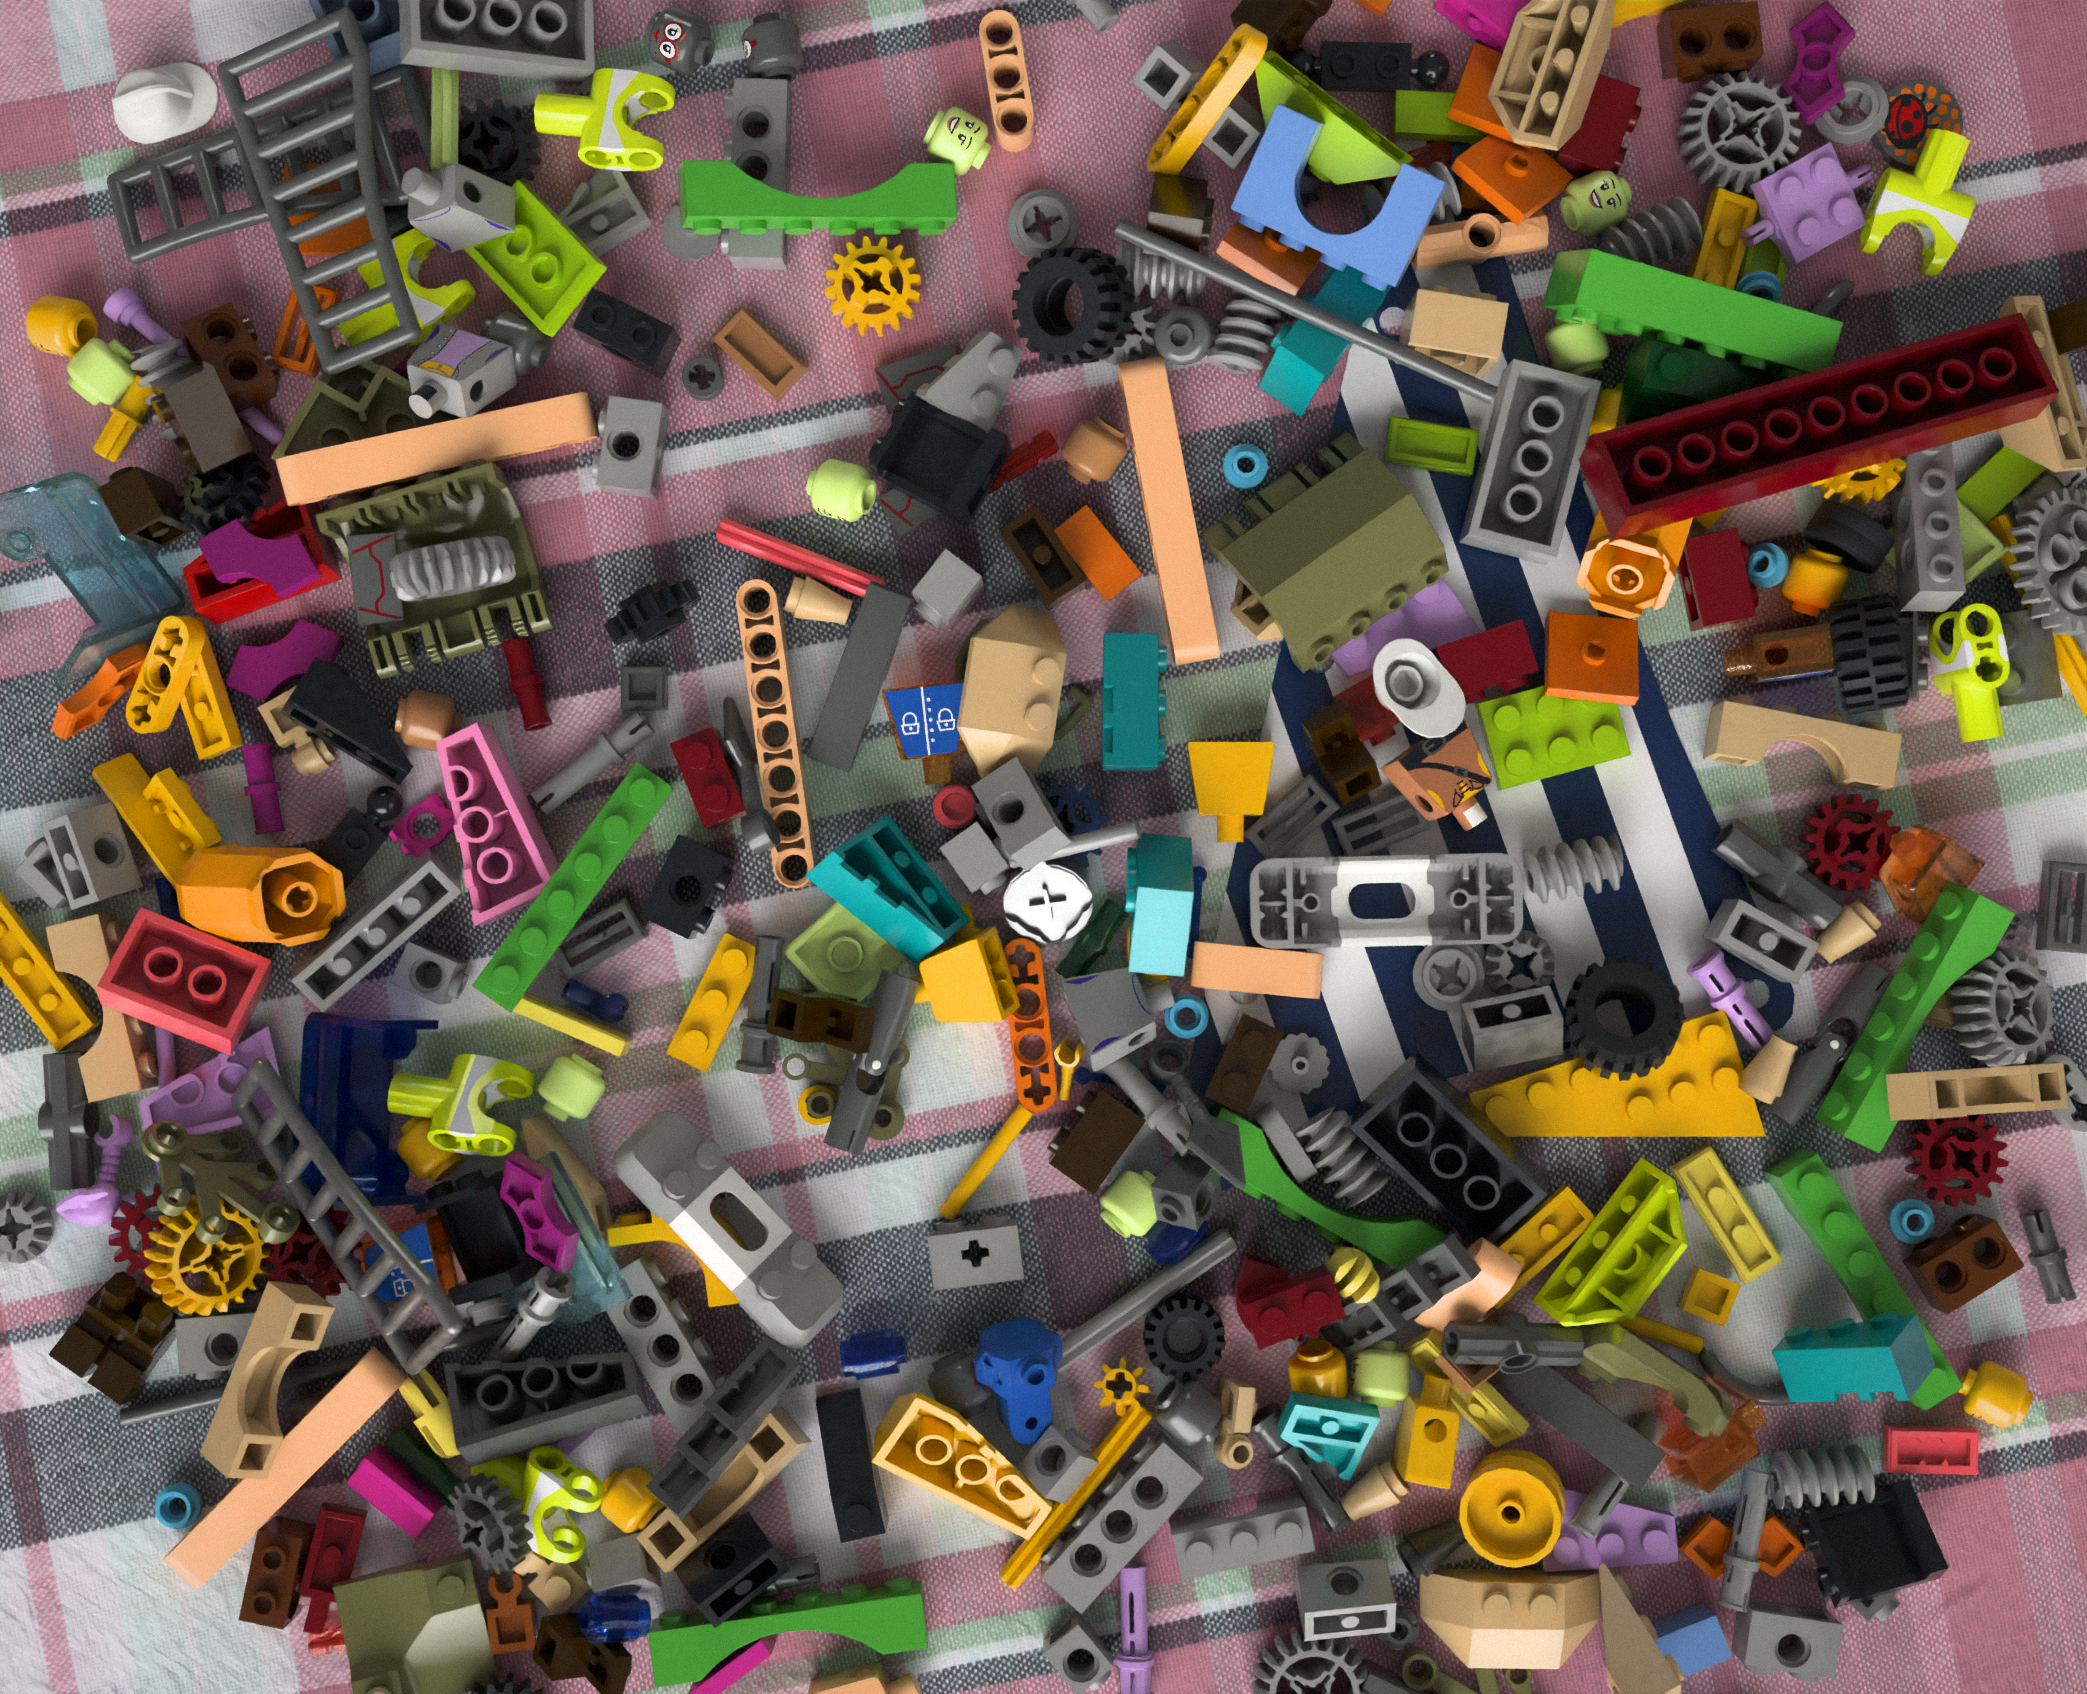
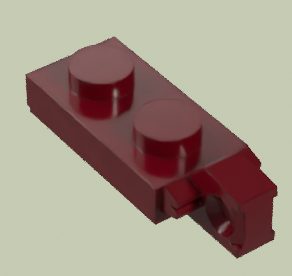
M327 1502L322 1503L298 1596H300L299 1604L309 1606L303 1632L321 1635L328 1611H338L333 1586L334 1583L351 1579L368 1510Z

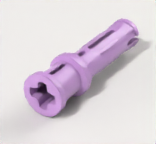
M1719 948L1711 949L1696 958L1687 967L1686 972L1691 978L1699 980L1710 995L1709 1003L1713 1008L1725 1010L1744 1039L1758 1054L1768 1043L1774 1031L1746 996L1747 984L1742 978H1736L1722 960L1724 957L1723 952Z
M1129 1561L1119 1572L1121 1649L1115 1655V1665L1120 1667V1692L1117 1694H1155L1151 1692V1667L1155 1665V1655L1151 1649H1148L1147 1564L1144 1562Z

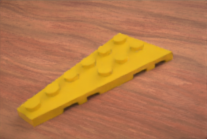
M1716 1008L1681 1020L1683 1022L1681 1032L1670 1056L1667 1055L1664 1064L1657 1070L1652 1067L1649 1074L1642 1078H1639L1636 1073H1632L1630 1080L1619 1081V1073L1611 1072L1610 1078L1606 1079L1600 1077L1602 1069L1594 1066L1591 1071H1588L1582 1066L1584 1061L1582 1056L1576 1059L1572 1056L1466 1092L1468 1100L1507 1137H1766L1754 1097L1738 1087L1743 1079L1739 1074L1744 1070L1724 1009L1718 1010Z

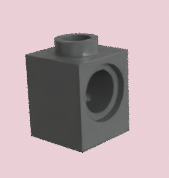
M1177 1151L1150 1186L1159 1221L1198 1231L1223 1196L1219 1173L1200 1157L1189 1155L1183 1158Z

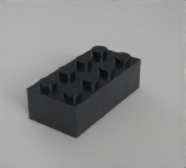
M1418 1051L1409 1057L1353 1110L1350 1129L1471 1244L1481 1237L1493 1244L1548 1195L1547 1175Z

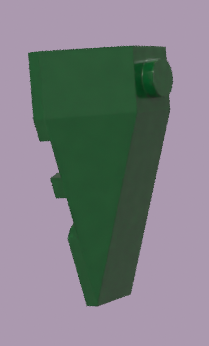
M1651 340L1629 351L1616 428L1784 379L1694 349Z

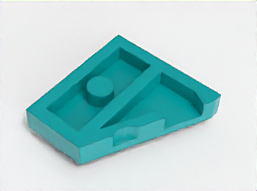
M1292 1391L1277 1426L1282 1439L1294 1447L1304 1449L1307 1456L1318 1463L1323 1460L1336 1467L1340 1478L1350 1481L1381 1417L1377 1405Z

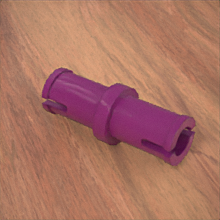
M270 742L241 746L248 786L244 787L245 796H250L256 835L285 831L277 792L282 791L281 782L275 781Z

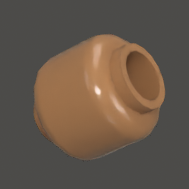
M1095 415L1093 420L1089 418L1080 419L1061 448L1063 458L1069 463L1065 471L1088 485L1091 479L1099 482L1108 481L1127 453V446L1122 440L1125 433L1099 415Z
M414 689L407 698L400 697L394 733L401 734L402 743L408 747L438 752L436 742L461 730L463 713L455 712V701L448 694Z

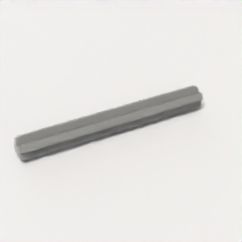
M1225 1228L1219 1229L1062 1338L1063 1357L1059 1361L1058 1373L1070 1367L1234 1253L1238 1247L1230 1233Z

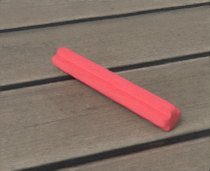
M722 519L718 526L716 539L720 543L805 576L807 575L810 578L864 598L871 581L886 586V582L880 577L730 519Z

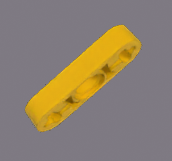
M190 615L168 616L160 622L126 705V719L135 732L141 734L163 732L171 725L205 643L204 628L197 618ZM163 663L168 666L171 674L170 682L167 686L162 683L160 678V668Z

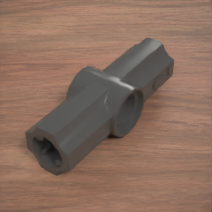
M1733 819L1719 832L1713 841L1714 844L1711 851L1749 878L1748 885L1755 892L1771 902L1785 905L1817 930H1824L1842 911L1845 898L1807 871L1808 865L1800 856L1783 846L1772 845L1739 819Z
M87 1051L43 1055L45 1102L42 1103L39 1109L38 1128L41 1138L48 1142L51 1190H73L95 1185L92 1139L95 1133L98 1132L100 1117L96 1102L88 1103L78 1058Z
M1508 1313L1494 1318L1491 1322L1449 1321L1444 1328L1442 1348L1445 1358L1450 1359L1453 1364L1499 1365L1500 1371L1505 1374H1519L1527 1372L1537 1365L1577 1366L1583 1359L1585 1339L1581 1328H1575L1574 1326L1565 1327L1559 1323H1529L1527 1316L1524 1314Z

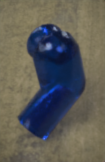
M166 877L155 879L161 915L195 928V926L180 917L177 893Z
M573 978L566 983L561 993L562 999L607 1024H614L623 1020L624 1013L629 1008L628 1001L622 994L610 993L608 996H605Z

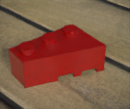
M284 497L270 509L265 510L262 508L252 516L254 521L246 527L253 535L263 539H283L297 533L305 541L323 575L322 577L282 598L277 595L269 583L259 579L240 578L229 583H221L214 576L207 560L202 554L182 569L195 611L216 625L343 579L330 537L319 530L315 516L322 513L319 502L288 506L286 497Z

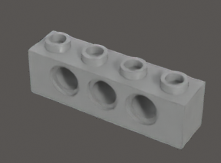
M734 78L733 93H726L725 115L727 121H732V138H725L724 161L732 162L746 174L754 167L765 168L767 174L760 182L771 188L789 193L792 92L788 79ZM764 123L769 126L767 132L761 137L752 138L746 135L748 129L753 124ZM722 229V254H728L734 269L787 270L788 234L785 233V229H767L766 233L760 235H743L739 229Z
M1952 442L1899 457V459L1907 462V465L1899 474L1901 480L1890 491L1893 537L1895 539L1894 548L1900 611L1945 612L1966 592Z
M429 847L292 967L291 982L324 1013L461 894V879Z
M647 1252L601 1278L592 1288L681 1438L707 1411L703 1404L728 1377L726 1375L721 1377L718 1375L711 1363L715 1357L710 1345L703 1336L696 1337L688 1324L692 1318L687 1306L681 1298L677 1297L674 1299L665 1285L669 1282V1278L664 1267L656 1258L651 1260ZM646 1295L652 1298L656 1304V1314L653 1316L641 1314L636 1308L637 1296ZM668 1334L675 1337L679 1343V1353L673 1355L664 1353L658 1344L659 1336ZM684 1374H694L699 1377L703 1385L702 1391L699 1393L686 1391L682 1386L681 1376Z
M1162 1432L1154 1440L1147 1437L1139 1444L1131 1456L1135 1461L1124 1473L1117 1470L1110 1476L1101 1489L1104 1495L1093 1507L1090 1504H1086L1073 1518L1071 1525L1074 1528L1063 1540L1058 1537L1047 1552L1041 1556L1043 1560L1041 1564V1578L1080 1614L1088 1608L1204 1479L1201 1467ZM1153 1476L1161 1482V1485L1152 1494L1141 1493L1136 1486L1142 1478ZM1115 1510H1123L1131 1516L1130 1521L1125 1526L1119 1528L1109 1525L1106 1518ZM1084 1544H1093L1099 1548L1100 1554L1094 1560L1085 1561L1076 1555V1551Z

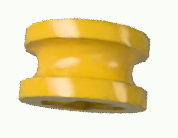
M814 1084L806 1088L800 1095L798 1111L807 1123L823 1125L830 1122L832 1116L815 1118L810 1115L806 1107L808 1096L814 1092L823 1091L828 1093L833 1100H838V1095L831 1086Z

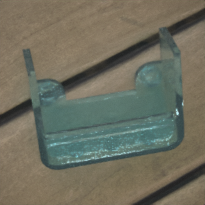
M67 472L0 493V551L6 557L17 562H32L44 558L95 622V625L83 631L77 645L55 678L54 682L59 688L98 673L107 657L141 641L146 643L155 636L160 622L168 616H178L185 604L183 592L148 547L122 536L97 490L100 486L89 476L78 472Z

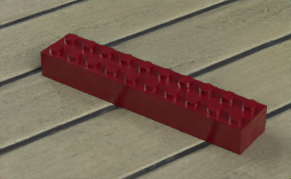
M2020 312L1593 434L1582 452L1579 462L1612 541L2036 418L2060 391Z

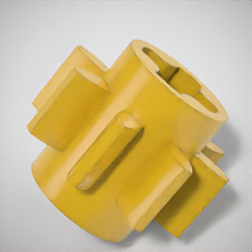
M1121 1358L1119 1368L1116 1369L1103 1364L1102 1368L1106 1373L1103 1382H1093V1386L1103 1390L1105 1394L1100 1400L1099 1405L1105 1408L1112 1402L1116 1403V1414L1120 1417L1124 1416L1126 1406L1132 1405L1141 1411L1143 1407L1138 1401L1141 1394L1152 1392L1151 1388L1142 1385L1140 1381L1146 1370L1143 1367H1139L1132 1373L1129 1372V1362L1126 1358ZM1122 1376L1133 1386L1132 1391L1124 1392L1123 1399H1121L1120 1394L1113 1391V1384L1121 1383Z

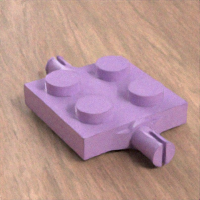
M1831 142L1794 160L1789 165L1776 170L1775 173L1751 184L1750 187L1759 205L1761 221L1741 231V239L1757 233L1744 241V245L1752 248L1755 244L1769 237L1778 247L1788 267L1799 263L1866 225V220L1855 198L1853 189L1873 179V171L1858 177L1860 174L1871 169V166L1867 163H1862L1846 173L1841 167Z

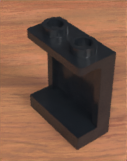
M913 389L907 400L903 398L896 405L891 418L892 425L886 435L878 437L869 453V466L875 478L880 482L968 527L1012 453L1008 436L994 428H991L989 433H986L916 396L917 390Z
M481 1169L475 1170L456 1179V1186H453L451 1179L441 1182L425 1190L428 1198L413 1206L416 1215L436 1209L465 1275V1280L448 1289L454 1306L514 1289L536 1276L539 1270L544 1267L542 1262L525 1252V1233L522 1224L512 1207L500 1197L503 1179L502 1170L483 1176Z
M1910 1479L1892 1483L1887 1491L1875 1494L1872 1503H1867L1863 1497L1857 1499L1856 1504L1846 1502L1815 1511L1814 1507L1804 1509L1798 1519L1800 1524L1796 1525L1797 1535L1805 1552H1812L1818 1569L1814 1570L1818 1587L1824 1597L1830 1596L1835 1608L1940 1579L1949 1568Z

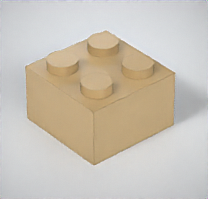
M1425 286V289H1417L1404 310L1399 343L1469 375L1483 378L1500 359L1509 303L1497 302V297L1488 293L1476 292L1471 293L1467 297L1452 294V290L1445 286Z

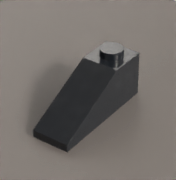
M316 657L283 706L280 714L395 784L400 785L413 768L412 764L358 683L348 677V672L339 664L328 660L324 662Z
M860 1387L816 1397L831 1501L841 1543L885 1534L889 1515L878 1466L872 1463L873 1444Z

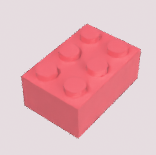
M140 907L100 979L97 991L100 1004L231 1056L272 978V960Z

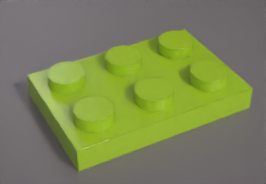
M517 179L512 186L516 190L515 231L464 248V250L543 334L554 337L608 267L528 184Z
M1545 686L1475 705L1498 791L1631 755L1618 704L1545 696Z

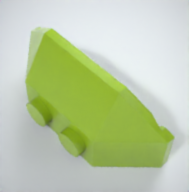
M1272 49L1264 53L1263 58L1255 68L1265 130L1277 104L1285 105L1325 124L1308 159L1310 164L1308 168L1313 175L1324 182L1329 183L1332 181L1339 185L1397 176L1403 163L1411 165L1414 160L1412 156L1400 149L1284 60L1278 53Z

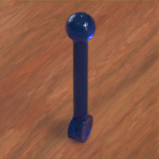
M1202 866L1193 867L1194 898L1191 914L1190 942H1188L1186 955L1190 959H1193L1194 941H1199L1202 882L1207 878V871Z
M1084 1066L1078 1067L1074 1072V1080L1081 1085H1085L1089 1081L1115 1084L1107 1074L1091 1072ZM1153 1078L1149 1080L1160 1093L1166 1090L1167 1085L1160 1084Z

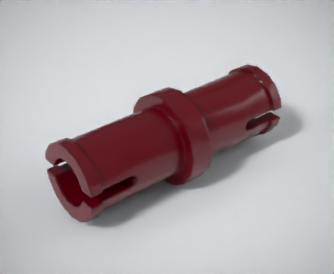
M520 637L502 643L501 647L505 653L512 680L508 684L511 694H516L524 721L525 731H535L552 725L553 722L549 716L542 689L546 684L544 676L537 672L529 645V638Z

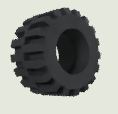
M1057 247V249H1047L1040 252L1041 258L1033 257L1027 263L1029 272H1020L1016 281L1021 286L1019 290H1013L1012 300L1017 301V309L1012 310L1013 320H1019L1021 325L1016 331L1020 338H1028L1026 347L1031 353H1040V359L1046 362L1055 361V364L1098 362L1101 358H1108L1115 354L1113 348L1122 347L1127 341L1123 335L1124 331H1132L1135 322L1129 319L1130 312H1137V302H1131L1130 294L1135 292L1133 282H1125L1124 278L1128 274L1123 265H1115L1116 258L1111 254L1101 253V250L1094 248ZM1074 282L1081 290L1084 300L1083 316L1075 329L1068 322L1064 307L1066 294Z
M1889 593L1830 603L1827 614L1843 708L1851 715L1906 706L1910 696L1897 611L1892 597Z
M1615 956L1607 957L1602 967L1597 962L1587 966L1586 974L1580 973L1574 980L1572 989L1569 990L1563 1012V1024H1565L1563 1030L1565 1042H1571L1569 1051L1575 1059L1579 1056L1584 1058L1582 1066L1585 1069L1591 1071L1594 1066L1602 1069L1600 1077L1609 1079L1611 1072L1619 1073V1081L1630 1080L1632 1073H1636L1639 1078L1647 1076L1652 1067L1657 1070L1664 1064L1667 1055L1670 1056L1683 1025L1681 1019L1684 1014L1683 1003H1677L1680 992L1676 985L1667 986L1670 977L1663 970L1658 975L1652 972L1654 964L1647 960L1644 961L1643 966L1634 964L1635 957L1625 956L1623 963H1617ZM1608 1001H1626L1634 1004L1644 1013L1649 1028L1637 1036H1617L1607 1031L1600 1024L1595 1010Z

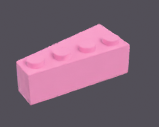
M476 722L436 742L447 798L452 804L456 824L453 825L456 842L460 843L465 869L462 871L466 888H469L471 896L474 926L491 924L532 904L559 868V864L493 726Z

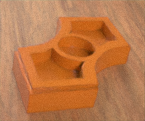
M141 641L107 657L101 669L89 683L77 693L59 703L51 728L53 732L63 740L101 722L113 703L134 687L150 647L144 641Z
M1769 1511L1765 1516L1757 1562H1760V1570L1776 1579L1804 1549L1799 1538ZM1706 1512L1677 1542V1546L1712 1580L1716 1579L1725 1570L1726 1564L1722 1562L1723 1553H1728L1733 1524L1719 1521Z

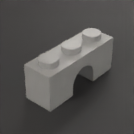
M1173 39L1157 44L1132 80V83L1165 111L1169 109L1178 111L1208 68ZM1237 93L1202 143L1234 170L1248 163L1254 156L1265 132L1263 115Z
M1300 1492L1257 1501L1256 1509L1239 1516L1221 1518L1214 1516L1213 1511L1170 1520L1169 1524L1181 1580L1316 1551L1306 1505Z

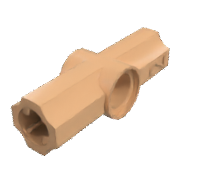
M1541 208L1517 226L1504 214L1492 216L1488 213H1478L1468 220L1428 226L1410 263L1414 271L1459 263L1478 265L1489 258L1546 249L1548 247L1549 234L1547 215L1543 213ZM1476 231L1481 233L1486 239L1487 247L1475 246L1469 238V232Z

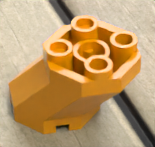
M1598 508L1576 578L1580 588L1583 589V586H1585L1589 592V601L1594 609L1632 619L1642 615L1643 609L1654 606L1653 610L1664 607L1676 577L1677 568L1693 518L1612 541Z
M231 843L198 850L193 858L188 859L183 864L180 870L181 875L175 881L180 917L206 934L223 941L282 943L287 947L321 940L330 931L331 928L328 925L335 915L340 917L346 908L342 872L306 848L246 847Z

